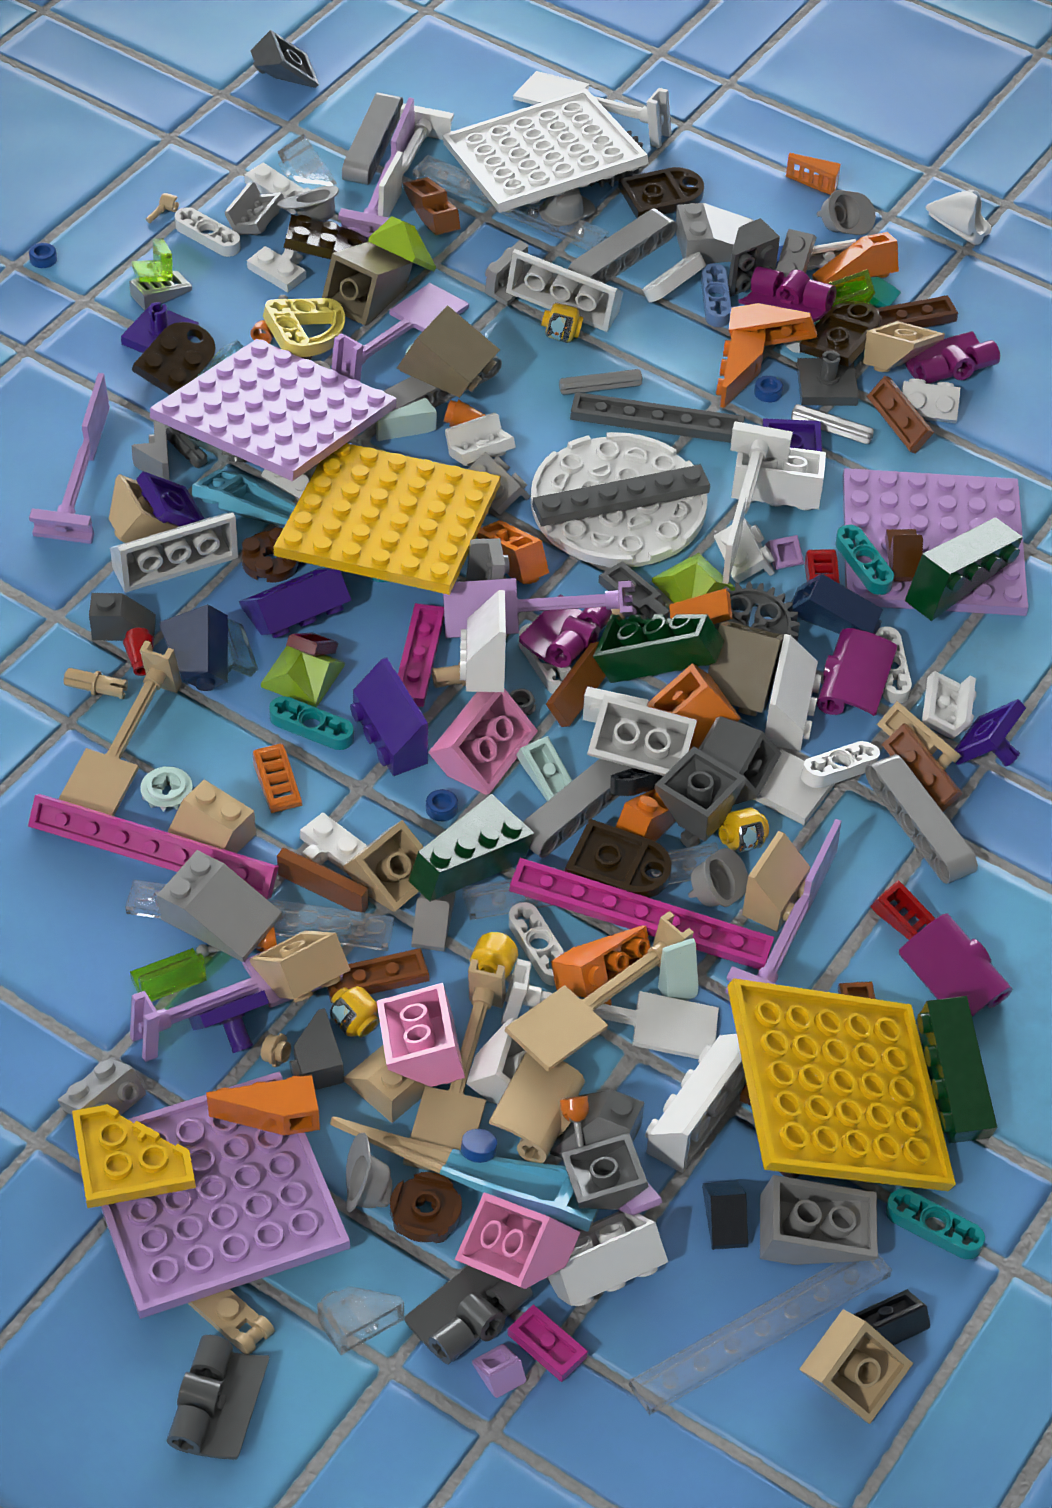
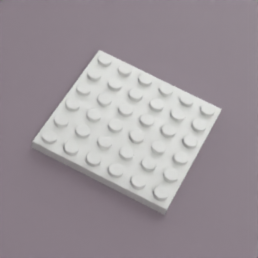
M587 89L442 135L444 145L499 213L510 212L526 204H535L541 199L553 195H562L568 190L586 187L590 183L602 179H610L626 171H635L639 167L649 164L646 152Z

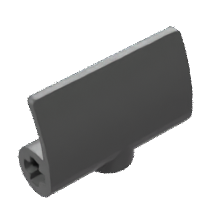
M467 1266L409 1312L404 1319L408 1327L431 1352L445 1364H450L479 1339L490 1341L495 1338L503 1329L505 1318L533 1296L531 1287L523 1289Z
M216 1335L202 1336L190 1372L185 1373L177 1399L178 1408L167 1437V1443L176 1450L198 1456L229 1460L238 1459L269 1363V1356L234 1353L233 1346L228 1340Z

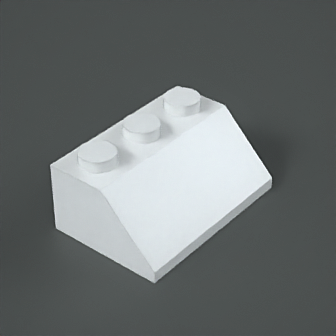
M790 448L788 461L766 457L762 461L751 502H765L771 506H795L801 510H819L826 452ZM737 453L731 498L739 500L750 461L749 454Z
M784 634L769 704L765 735L776 747L801 751L803 739L809 740L812 721H808L807 716H814L817 698L811 697L812 692H819L822 675L816 674L818 661L791 635Z
M604 695L587 755L664 776L688 753L697 720Z
M619 1211L592 1223L588 1232L578 1229L577 1231L581 1233L566 1267L548 1276L547 1279L558 1298L571 1306H582L590 1303L594 1299L593 1296L599 1293L616 1291L626 1285V1281L637 1276L646 1277L654 1274L658 1270L657 1267L668 1263L656 1222L639 1213L630 1215Z

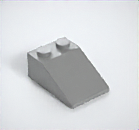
M705 203L677 205V229L675 233L683 259L700 252L706 264L731 262L738 227L754 220Z
M199 850L189 858L157 894L161 920L241 962L245 961L282 917V912L227 865Z
M773 1175L760 1194V1259L801 1265L873 1261L878 1258L876 1192Z

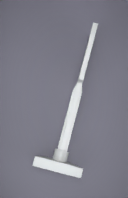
M536 71L513 95V100L536 105L583 89L588 90L589 84ZM658 88L648 99L647 107L644 106L643 108L595 97L608 112L640 119L641 122L648 123L650 146L660 148L662 146L661 136L670 137L672 134L669 92L667 89Z
M403 103V105H402V107H401V110H400V117H401V115H402V113H403V110H404V108H405V105H406V104H404V103ZM414 105V134L405 151H397L379 184L378 216L389 217L402 193V176L411 165L423 140L427 137L443 140V134L453 132L451 131V121L453 120L454 113Z
M734 422L730 451L749 454L750 461L726 544L722 583L728 584L742 536L744 516L750 508L762 461L766 457L788 461L793 433L791 431Z
M517 959L505 996L507 1004L501 1024H504L510 1018L517 1019L522 1005L534 1007L553 994L542 991L540 987L529 985L530 961ZM639 991L636 1010L602 1004L594 1010L601 1019L633 1025L632 1046L699 1059L705 1046L708 1044L712 1046L716 1041L718 1007Z

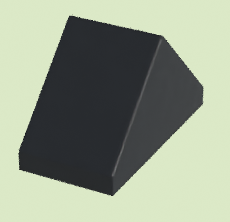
M738 1181L703 1183L702 1189L712 1250L748 1247L746 1193Z

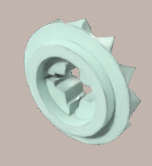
M176 767L154 769L141 782L143 800L147 801L151 808L157 806L163 812L166 807H174L177 810L182 800L193 790L192 780L189 775ZM167 782H170L171 790L169 794L164 795L162 790L167 786Z

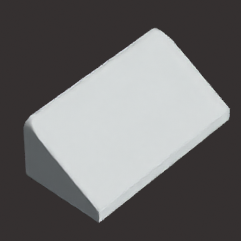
M856 239L814 246L807 270L823 267L855 243Z

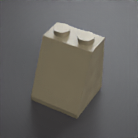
M370 242L332 253L322 298L336 300L342 305L346 317L365 326L369 325L407 288L413 262Z
M447 305L416 338L397 369L460 398L467 389L472 392L482 381V378L479 377L482 372L487 376L497 364L494 358L500 349Z
M731 621L721 623L718 632L723 638L724 644L717 662L709 665L708 674L713 678L730 704L739 707L738 712L756 716L757 712L763 713L766 710L777 671L784 635Z

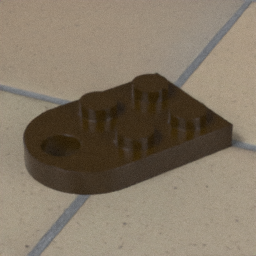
M680 167L666 168L620 178L618 182V188L636 218L651 209H657L663 214L676 212L677 205L700 203L704 194L702 178L694 171Z
M291 214L283 248L331 260L332 253L368 241L361 234L351 229L340 227L334 222H320L312 220L307 215Z
M846 301L834 305L816 323L817 338L802 340L799 343L800 352L822 359L824 352L835 351L840 355L839 364L849 367L865 349L867 331L880 327V314L878 310L871 304L862 301Z
M189 322L173 323L167 326L136 360L132 371L171 395L207 370L213 361L216 349L215 342L209 332L199 325ZM187 337H197L201 342H191Z
M589 819L565 867V872L651 898L661 893L667 887L671 878L672 862L666 849L659 843ZM650 869H656L663 875L658 878H651L645 872Z

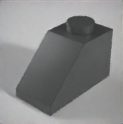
M91 593L89 620L92 640L123 641L126 632L133 628H146L154 637L155 613L123 593Z
M325 1008L319 1009L294 1045V1060L289 1061L292 1076L303 1077L312 1075L315 1090L344 1083L343 1062Z

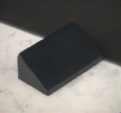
M908 1289L853 1314L870 1324L892 1345H896L930 1328L927 1306Z

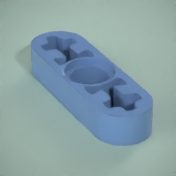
M707 264L702 269L701 275L705 320L713 327H724L730 322L731 314L727 272L720 264ZM712 276L716 278L717 282H712ZM719 293L722 297H712L709 294ZM720 308V314H717L715 309Z

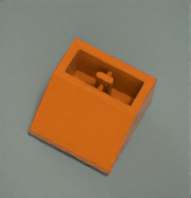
M693 663L654 696L648 704V707L697 720L689 751L693 747L699 749L717 717L721 716L735 722L741 719L710 674Z

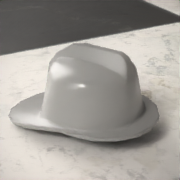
M332 185L318 187L304 194L282 199L277 205L284 209H295L298 215H307L312 220L324 222L335 214L334 197L339 193V188Z
M578 187L568 190L562 195L547 197L546 201L539 208L541 218L545 222L556 226L572 225L581 219L589 217L595 211L594 204L581 196Z
M835 190L824 201L821 210L817 212V217H822L824 225L832 232L863 235L871 231L875 224L876 215L873 204L864 194L858 192Z
M723 848L710 855L703 863L695 867L691 873L693 889L688 893L689 898L697 897L707 907L719 905L728 907L743 897L746 893L748 873L740 856L731 849Z
M359 1133L354 1138L347 1158V1212H352L355 1207H387L390 1203L393 1187L390 1168L387 1164L370 1154L369 1139L365 1133Z

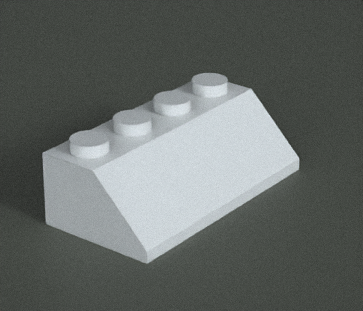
M514 249L512 252L506 293L551 310L552 305L555 303L576 307L580 312L579 316L583 317L582 323L605 332L609 330L619 313L623 291L517 249Z
M223 513L111 547L112 568L124 592L133 591L237 559L238 546L236 517L234 513Z
M498 590L467 618V629H461L460 680L466 681V692H504L506 644L505 590Z
M737 1034L719 1035L712 1046L709 1044L705 1046L699 1057L697 1068L695 1070H688L681 1083L682 1089L677 1095H670L664 1105L662 1117L659 1120L653 1119L645 1133V1137L648 1138L647 1154L681 1173L685 1171L746 1083Z

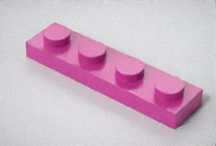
M415 603L398 676L416 705L424 707L443 626L444 607Z

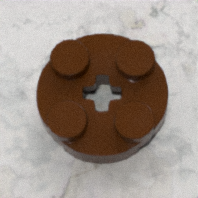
M276 527L270 531L257 533L244 539L242 542V566L251 578L257 580L258 576L266 578L267 582L276 583L291 578L298 571L297 566L301 563L299 561L277 556L275 559H272L270 556H267L274 554V545L283 528Z
M432 1172L414 1174L413 1179H409L405 1183L402 1180L398 1183L390 1198V1215L394 1230L408 1239L417 1242L441 1243L447 1240L449 1234L458 1226L462 1215V1199L460 1194L458 1195V1192L453 1188V1183L445 1176ZM425 1201L431 1202V1208L434 1210L429 1213H423L416 1206H423Z

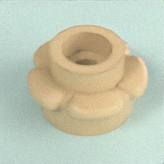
M282 1033L279 1036L268 1035L261 1048L262 1060L269 1062L273 1067H279L282 1062L285 1063L291 1053V1044L287 1042L286 1035Z

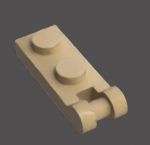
M898 701L876 724L889 736L903 723L909 725L932 755L937 749L943 752L937 761L944 770L952 761L956 763L961 757L958 752Z
M230 1289L188 1303L243 1354L250 1355L256 1349L255 1344L262 1338L268 1339L275 1332L273 1325L266 1317L257 1314ZM245 1323L252 1327L246 1333L239 1331Z

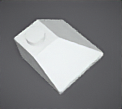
M515 1018L508 1019L475 1055L466 1084L490 1103H499L526 1052L505 1032V1027L515 1021Z

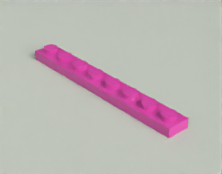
M42 794L35 795L28 827L178 872L189 858L199 850L227 865L266 899L272 897L279 868L277 865Z
M523 858L519 859L510 883V892L628 929L644 925L647 927L648 935L653 937L656 935L660 917L670 911L674 914L672 925L682 933L688 928L694 932L692 938L696 942V950L758 970L765 966L774 940L773 936Z

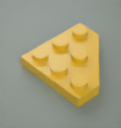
M108 1104L72 1111L87 1209L196 1188L190 1152L187 1148L178 1143L175 1146L160 1138V1133L138 1121L133 1123L121 1116L117 1109Z

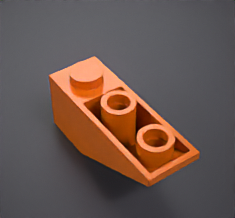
M888 232L861 237L812 274V278L815 281L837 287L838 284L844 283L847 280L887 277L889 273L899 271L897 240Z
M732 329L731 341L725 340L723 357L728 358L721 361L720 376H724V379L718 378L716 395L721 396L720 407L725 408L760 374L766 334Z
M653 789L625 802L616 828L656 842L676 820L656 790Z
M641 925L573 947L552 960L551 966L556 990L565 985L576 996L586 998L648 953L650 943L647 927Z
M312 1075L303 1077L292 1076L285 1080L256 1082L248 1086L224 1087L216 1091L206 1092L209 1117L284 1136L320 1130L319 1109Z

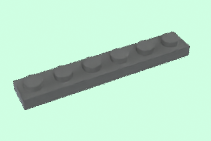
M575 392L570 420L731 443L734 422L744 423L745 416L580 392Z
M701 464L533 497L532 506L542 527L706 494L710 491V483Z

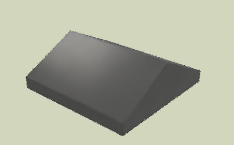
M629 1133L561 1153L579 1208L617 1210L649 1187Z

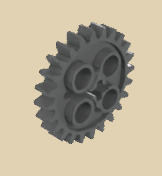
M748 581L745 589H742L739 583H735V591H731L726 586L724 587L730 593L732 619L727 621L748 626L752 608L757 606L754 623L751 627L781 635H791L798 642L800 623L797 622L798 612H792V602L784 603V593L777 597L774 596V587L770 588L767 592L763 591V583H760L757 589H753L751 581ZM723 621V622H720V623H716V624H714V626H715L716 629L718 630V629H719V625H720L721 623L726 622V621Z

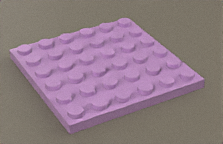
M256 339L150 408V418L294 481L395 409L396 398L382 390L362 384L356 379L343 376L335 370L327 369L315 364L311 360L291 354L288 350H282L268 344L264 340Z
M844 468V525L859 527L888 565L889 560L885 542L886 529H916V533L923 536V553L995 517L1022 536L1018 479ZM1023 538L1018 548L1020 553L1013 563L1006 565L946 611L1026 616L1028 598ZM867 556L857 557V559L862 563H869L872 561ZM845 560L846 588L879 607L914 609L905 602L912 581H893L890 592L884 595H876L867 590Z
M279 1071L228 1088L248 1086L256 1082L283 1080ZM206 1095L128 1119L133 1123L138 1121L160 1133V1138L175 1146L178 1143L187 1148L190 1152L196 1188L100 1206L140 1319L350 1249L349 1237L305 1132L284 1136L209 1117Z

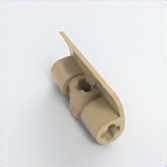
M525 1052L494 1110L489 1124L521 1138L517 1145V1151L523 1159L528 1162L543 1163L548 1157L557 1137L571 1123L563 1117L560 1100L578 1097L585 1079L577 1069L564 1061L550 1071H546L532 1056Z

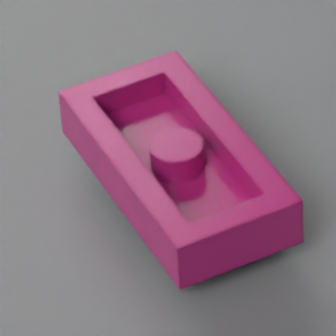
M534 1304L508 1327L507 1335L561 1382L587 1358L588 1351Z

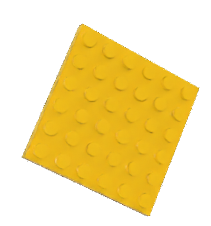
M346 443L319 462L274 545V556L450 595L469 554L470 540L476 539L500 487L501 476Z
M736 978L731 980L727 988L764 1170L950 1191L956 1185L911 1004Z

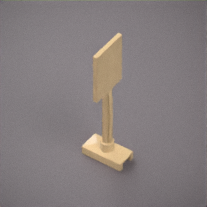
M144 641L140 649L146 673L143 679L144 685L106 754L88 748L85 749L59 800L111 816L115 815L139 769L138 765L121 760L122 754L156 690L162 688L177 693L182 684L174 649L168 648L165 654L162 655L153 652L151 642Z
M670 911L660 917L653 946L648 949V953L584 999H579L564 985L506 1026L505 1032L546 1071H550L607 1029L608 1024L594 1012L595 1009L656 965L660 968L662 949L681 941L692 939L694 932L690 928L683 933L672 925L674 914Z
M471 959L468 969L469 999L473 1008L460 1050L465 1078L451 1082L449 1090L425 1086L410 1136L414 1140L461 1150L463 1135L469 1130L479 1129L486 1105L485 1099L464 1094L486 1012L491 1006L503 1008L506 996L505 966L498 965L496 974L479 970L478 960ZM404 1158L403 1165L432 1171Z

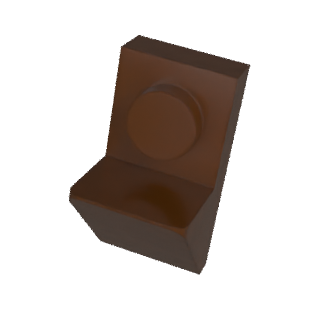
M886 529L885 542L889 567L894 573L893 581H912L923 554V536L917 534L916 529Z

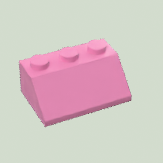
M505 688L504 692H476L428 753L448 777L487 795L491 793L517 759L516 754L520 748L528 745L538 730Z
M443 983L377 1001L388 1070L430 1087L448 1084L465 1078L453 1013Z
M484 1192L454 1260L527 1289L566 1267L581 1232L549 1216Z

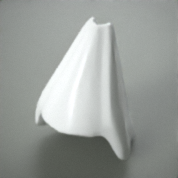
M976 190L958 192L931 202L926 206V210L929 211V215L973 245H980L984 236L991 233V225L981 215V195Z

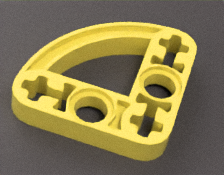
M330 298L274 299L266 302L263 319L282 350H288L291 354L299 357H310L322 354L333 348L334 338L343 333L345 312L339 302ZM311 324L332 325L324 333L311 338L307 337L301 325Z

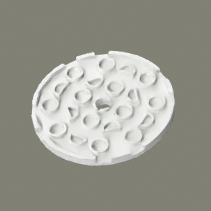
M610 432L606 433V437L591 439L588 435L568 442L566 448L559 452L553 451L538 467L532 481L531 509L535 522L545 537L556 547L578 560L609 568L622 561L629 567H639L670 558L686 548L695 539L706 517L707 493L541 527L532 506L533 497L694 466L690 460L685 461L678 456L676 449L656 439L631 433Z

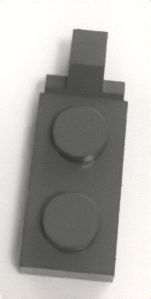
M623 561L599 575L598 583L608 591L618 590V581H631L635 585V592H626V596L632 595L633 602H627V606H633L636 609V615H641L643 619H651L654 614H663L666 619H669L670 610L665 607V602L661 599L662 594Z

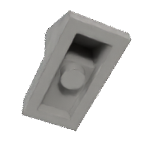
M154 422V434L149 435V443L133 444L131 446L133 464L141 471L170 481L166 425Z
M455 891L431 902L422 894L421 897L417 898L411 947L445 951L455 902Z

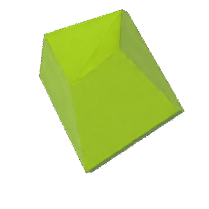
M391 216L368 239V242L434 272L436 269V265L415 226Z
M700 553L652 577V583L673 603L724 589L725 586L731 591H735V587L730 582L728 584L722 583L723 575Z
M286 646L262 680L261 688L317 708L344 668L345 662L328 655L313 656Z

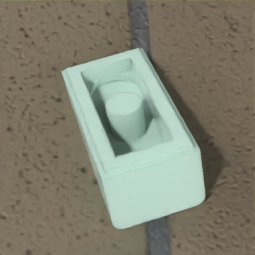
M423 398L391 411L376 422V439L382 441L432 432L436 430V409L427 398Z
M548 736L520 748L516 754L521 765L547 801L572 782Z
M694 938L662 949L658 988L662 996L685 1001L697 997L698 971L696 942Z

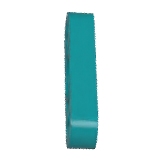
M855 525L841 526L837 531L835 545L869 592L876 595H884L890 592L894 580L892 569L859 527ZM867 556L872 561L869 563H862L857 559V557Z
M287 696L277 697L269 705L270 721L276 727L335 750H344L353 744L354 727L347 719ZM308 719H316L320 722L316 727H307L303 723Z
M897 1189L888 1198L886 1215L894 1224L962 1259H974L981 1253L985 1242V1234L977 1224L908 1189ZM905 1203L909 1205L908 1208L904 1209L903 1212L899 1211L897 1207ZM921 1210L922 1212L920 1215L919 1221L915 1220V1216H917L918 1211ZM930 1217L939 1218L943 1221L945 1228L939 1231L932 1230L926 1225L925 1220ZM954 1227L955 1232H953L952 1238L948 1237L950 1229ZM967 1236L973 1238V1241L968 1245L962 1243V1240Z

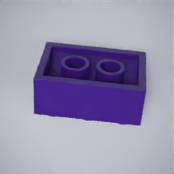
M324 567L240 600L239 603L261 635L272 634L273 638H277L289 633V627L299 623L300 627L317 621L316 615L326 612L327 615L342 611L344 609L342 604L352 600L341 571Z
M383 658L353 689V704H350V710L356 722L360 721L363 725L364 735L368 743L375 745L381 765L387 766L394 777L428 764V722L388 658Z

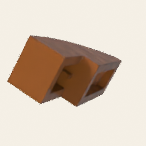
M428 177L403 183V188L409 201L431 232L439 235L461 229L458 208L448 202L445 189Z

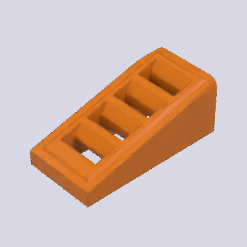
M789 153L786 177L831 195L838 185L841 164ZM795 164L800 166L799 171L794 170Z
M280 743L254 750L253 766L270 812L275 813L302 806V800L284 745ZM282 770V771H280V772L267 774V773H270V772ZM285 781H286V783H283V784H279V785H275V786H270V785H273V784H277V783H281V782H285ZM289 791H290V793H291L290 795H286V796H282V797H278V798H274V796H273V795H277V794H281V793H285V792H289Z

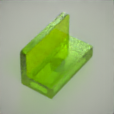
M164 238L153 239V260L132 261V269L139 282L173 281L172 253Z
M193 948L130 971L131 980L137 993L145 990L151 1002L207 981L205 959L202 953L196 954Z

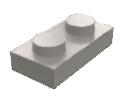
M788 229L776 270L783 272L784 277H787L792 270H801L806 273L817 237L813 234Z

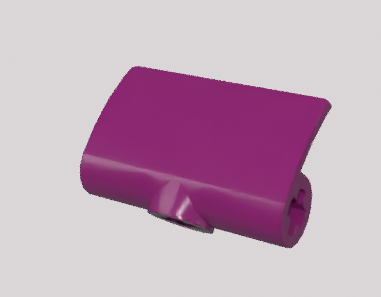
M758 266L752 275L751 292L744 298L738 299V302L744 305L760 303L811 313L813 322H816L833 306L837 290L835 285L810 280L808 275L801 270H792L787 277H784V273L781 271Z
M970 331L945 338L904 364L915 379L925 380L926 384L951 377L957 380H965L975 370L998 364L1000 362V351L995 341L990 340L979 343L974 332Z
M606 607L585 608L583 611L579 609L543 611L519 636V642L545 662L559 668H565L583 650H586L590 643L597 642L599 633L607 625L612 611L611 609L607 610Z
M854 628L843 629L840 632L833 655H829L826 660L823 675L824 683L817 701L818 708L826 714L838 715L843 712L845 704H849L876 716L897 652V645L867 631Z
M948 913L937 917L899 949V955L936 999L967 996L972 1017L986 1005L989 1008L997 1006L1013 990L991 964V958L984 946L976 939L970 940Z

